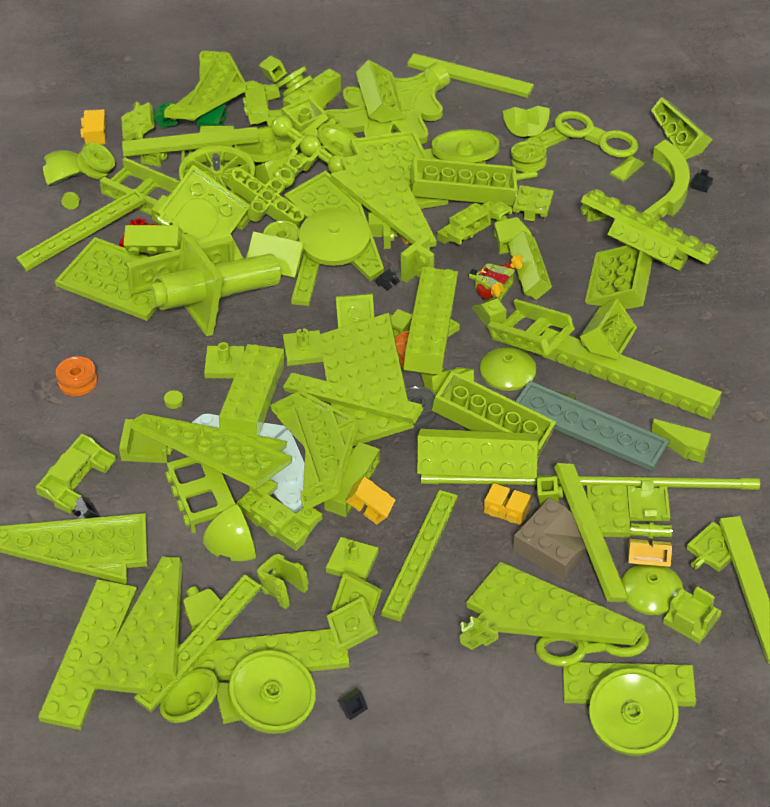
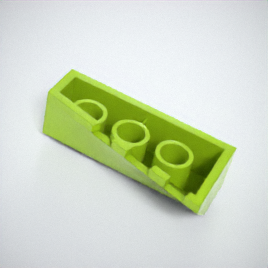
M330 68L284 97L283 107L310 96L324 110L326 104L332 102L341 92V75Z
M663 97L652 108L651 111L665 130V134L673 143L672 145L682 153L686 160L702 153L713 140L677 107Z

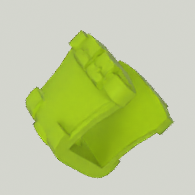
M273 555L257 570L258 578L261 580L262 592L265 595L270 594L284 609L290 606L285 583L280 579L281 577L302 593L308 590L309 581L303 565L298 562L295 564L284 559L283 555Z

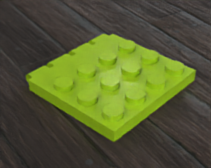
M192 165L158 211L157 215L159 217L156 222L161 225H179L183 234L189 233L197 241L227 228L231 234L248 211L250 205L199 168Z

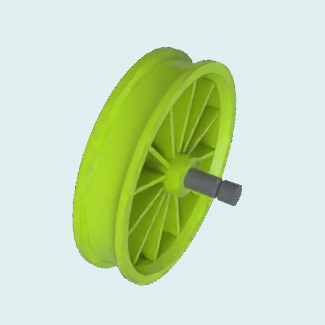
M217 145L198 149L185 157L179 167L180 182L192 165H194L225 188L228 186L229 177L235 168H241L255 177V166L251 157L245 152L230 146ZM224 161H228L229 163L223 167ZM231 190L233 194L244 200L242 196Z

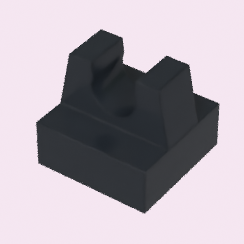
M702 169L701 174L697 173L690 188L707 193L713 183V177H709L708 170Z
M394 266L382 273L375 280V283L378 287L382 286L385 290H390L392 288L390 282L395 286L400 282L396 274L398 271Z
M83 497L75 501L77 506L73 509L72 513L79 517L77 519L100 517L93 503Z
M357 688L338 700L340 708L349 720H352L368 709L362 692Z

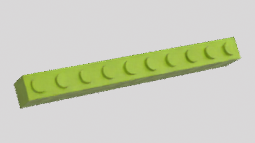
M547 328L542 336L546 337L547 342H550L560 332ZM569 335L547 356L537 354L710 420L720 405L722 392L624 355H620L618 359H613L591 353L588 348L584 347L580 339Z

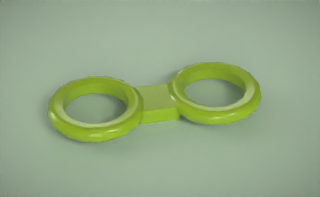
M576 111L562 112L557 115L554 121L555 127L560 133L572 138L585 137V140L599 145L605 153L611 156L626 158L634 155L638 150V142L632 135L623 131L612 130L606 132L599 129L583 113ZM569 118L582 121L586 128L583 130H571L565 127L562 121ZM611 138H620L627 141L631 147L627 150H617L610 147L606 141Z
M645 631L639 638V643L635 646L624 648L604 642L541 637L536 644V654L545 663L557 667L576 664L584 658L585 654L601 651L617 657H632L646 650L649 644V636ZM555 641L571 642L578 648L575 653L566 657L553 656L545 650L548 644Z

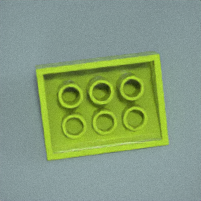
M630 245L597 252L585 303L603 306L617 298L624 309L644 306L653 256Z

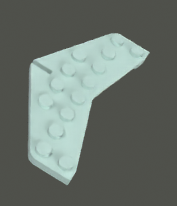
M203 414L192 423L219 428V415ZM264 423L259 436L287 441L286 448L281 452L292 456V463L271 478L278 485V489L273 494L280 503L297 513L303 508L300 497L304 484V460L293 435L285 426Z

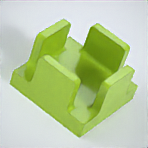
M696 587L692 595L681 589L671 601L670 610L664 617L663 624L700 644L721 617L722 611L713 606L715 597L705 590Z

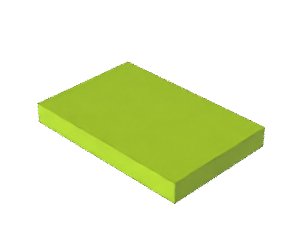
M253 232L247 258L272 253L280 264L281 275L297 278L305 243Z

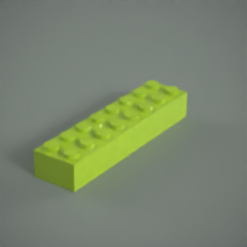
M422 267L405 351L404 370L442 375L458 271Z

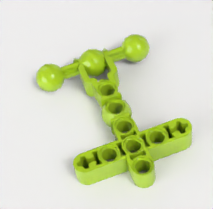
M278 116L272 122L274 134L279 137L288 136L295 141L288 152L287 162L275 170L273 178L266 185L245 170L235 168L229 177L228 186L251 203L247 212V216L251 221H260L265 214H268L276 221H290L299 228L304 219L303 211L282 197L281 193L284 192L285 188L290 187L294 183L295 177L302 170L308 171L318 157L328 164V170L334 173L344 170L341 165V158H345V156L340 154L331 155L325 150V146H321L320 140L316 136L306 135L305 132L301 134L293 128L292 121L288 117ZM300 147V150L304 155L311 157L302 158L301 156H298L297 149Z

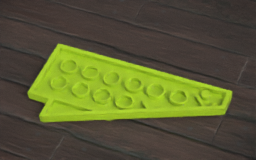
M141 414L130 423L131 429L255 489L292 463V456L281 452L287 446V441L149 414Z

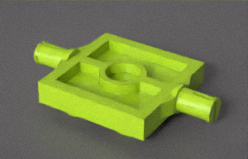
M135 102L133 104L134 110L121 117L122 133L125 141L134 138L143 139V134L155 127L153 106L150 102L144 105Z
M712 522L687 545V550L697 557L691 562V566L695 570L705 563L720 572L732 561L722 529L715 522Z

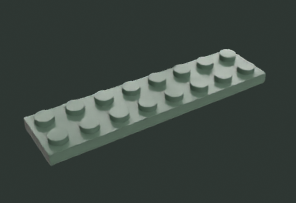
M532 381L528 382L515 401L556 421L555 430L650 471L654 470L669 445V440Z

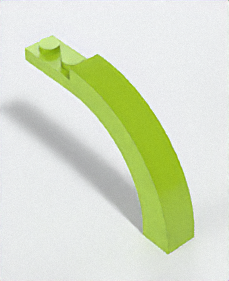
M663 140L654 147L653 161L667 171L671 177L673 187L663 198L644 211V213L651 215L652 219L656 221L661 217L663 218L666 214L674 216L681 209L687 198L690 171L686 159L667 140Z

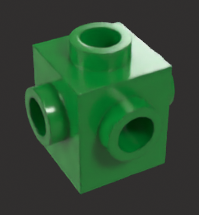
M173 101L156 107L154 119L161 129L170 126L174 127L179 123L180 119L174 120L164 116L165 109L170 104H175Z

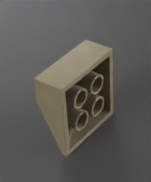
M551 498L514 535V552L563 581L588 554L573 514L565 506Z

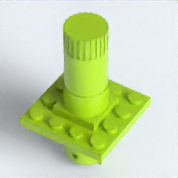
M189 233L183 234L177 271L154 276L151 284L154 301H149L148 306L151 309L159 308L161 310L184 306L204 334L211 336L216 326L219 299L232 294L278 285L281 277L280 264L272 253L214 264Z

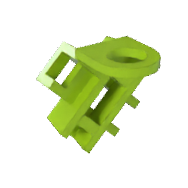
M471 616L468 624L461 622L463 634L459 635L460 642L471 650L482 644L488 646L498 640V625L489 626V620L487 619L482 622Z

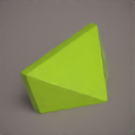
M629 156L613 169L610 175L625 182L644 165V162Z

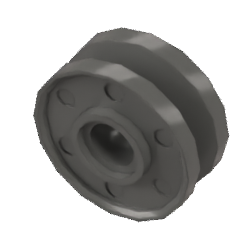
M422 386L406 388L409 401L422 404L423 411L414 427H422L432 423L437 413L431 411L436 395L430 389Z

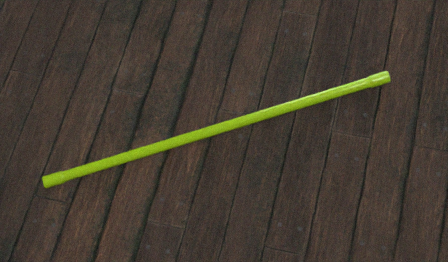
M421 474V484L495 483L498 485H537V479ZM537 475V478L556 477V476ZM557 476L558 485L561 486V483H560L559 478H558V476ZM579 476L583 486L627 485L641 487L642 480L654 481V487L760 490V478Z

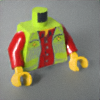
M521 255L514 256L511 259L512 262L505 265L486 264L481 271L475 269L470 271L469 279L475 281V291L482 299L498 298L501 302L514 284L515 268L520 269L522 267L521 263L524 260Z

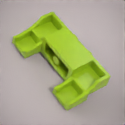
M254 80L245 82L246 97L243 98L244 110L249 118L250 125L261 124L267 121L268 127L272 126V122L276 117L283 116L282 109L269 110L268 100L280 98L279 88L276 84L265 85Z
M488 201L483 205L474 203L449 218L450 224L437 231L438 241L443 244L455 242L460 245L462 244V239L472 238L473 235L490 226V218L500 221L501 216L504 214H512V207L502 202L494 204Z
M81 434L69 449L60 456L57 463L50 467L48 473L36 486L37 495L53 501L56 508L72 514L73 509L77 506L75 501L82 497L73 492L76 486L92 468L106 473L115 463L116 456L100 447L91 437Z
M271 479L257 489L249 486L250 491L236 502L243 515L252 520L256 526L265 529L270 536H275L295 551L305 543L313 528L323 519L322 513L313 507L305 510L303 507L299 512L295 513L271 497L278 489L277 483Z

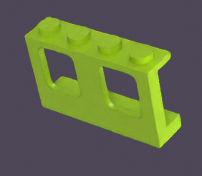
M127 158L123 159L124 167L113 178L103 177L100 180L101 193L115 200L133 190L120 184L128 176L132 175L144 180L136 189L144 196L146 203L136 209L152 215L151 209L158 200L148 195L157 187L167 190L172 194L180 183L175 178H171Z
M616 218L607 234L625 245H630L653 256L654 259L678 271L682 270L689 256L677 247Z
M517 299L513 301L516 311L502 324L491 321L487 325L492 340L543 356L550 354L575 330L569 314ZM522 318L535 320L526 331L513 328ZM549 326L563 329L550 342H547L546 337L539 336Z
M191 457L167 463L166 480L168 483H172V495L174 498H178L176 502L179 512L183 511L184 524L186 527H190L192 533L196 532V524L215 519L220 513L236 505L222 472L202 464ZM199 463L205 477L180 484L174 471ZM212 492L218 504L216 507L196 513L190 511L186 501L187 498Z

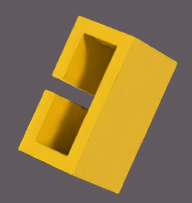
M84 111V117L81 118V138L85 139V144L89 142L105 144V111Z
M364 476L354 483L345 502L359 512L364 504L367 505L363 515L377 525L388 517L395 499Z
M493 483L484 501V513L507 520L510 523L522 525L530 509L531 495L514 490L509 499L507 496L510 488Z
M629 539V563L670 567L671 542L652 541V545H649L648 540Z

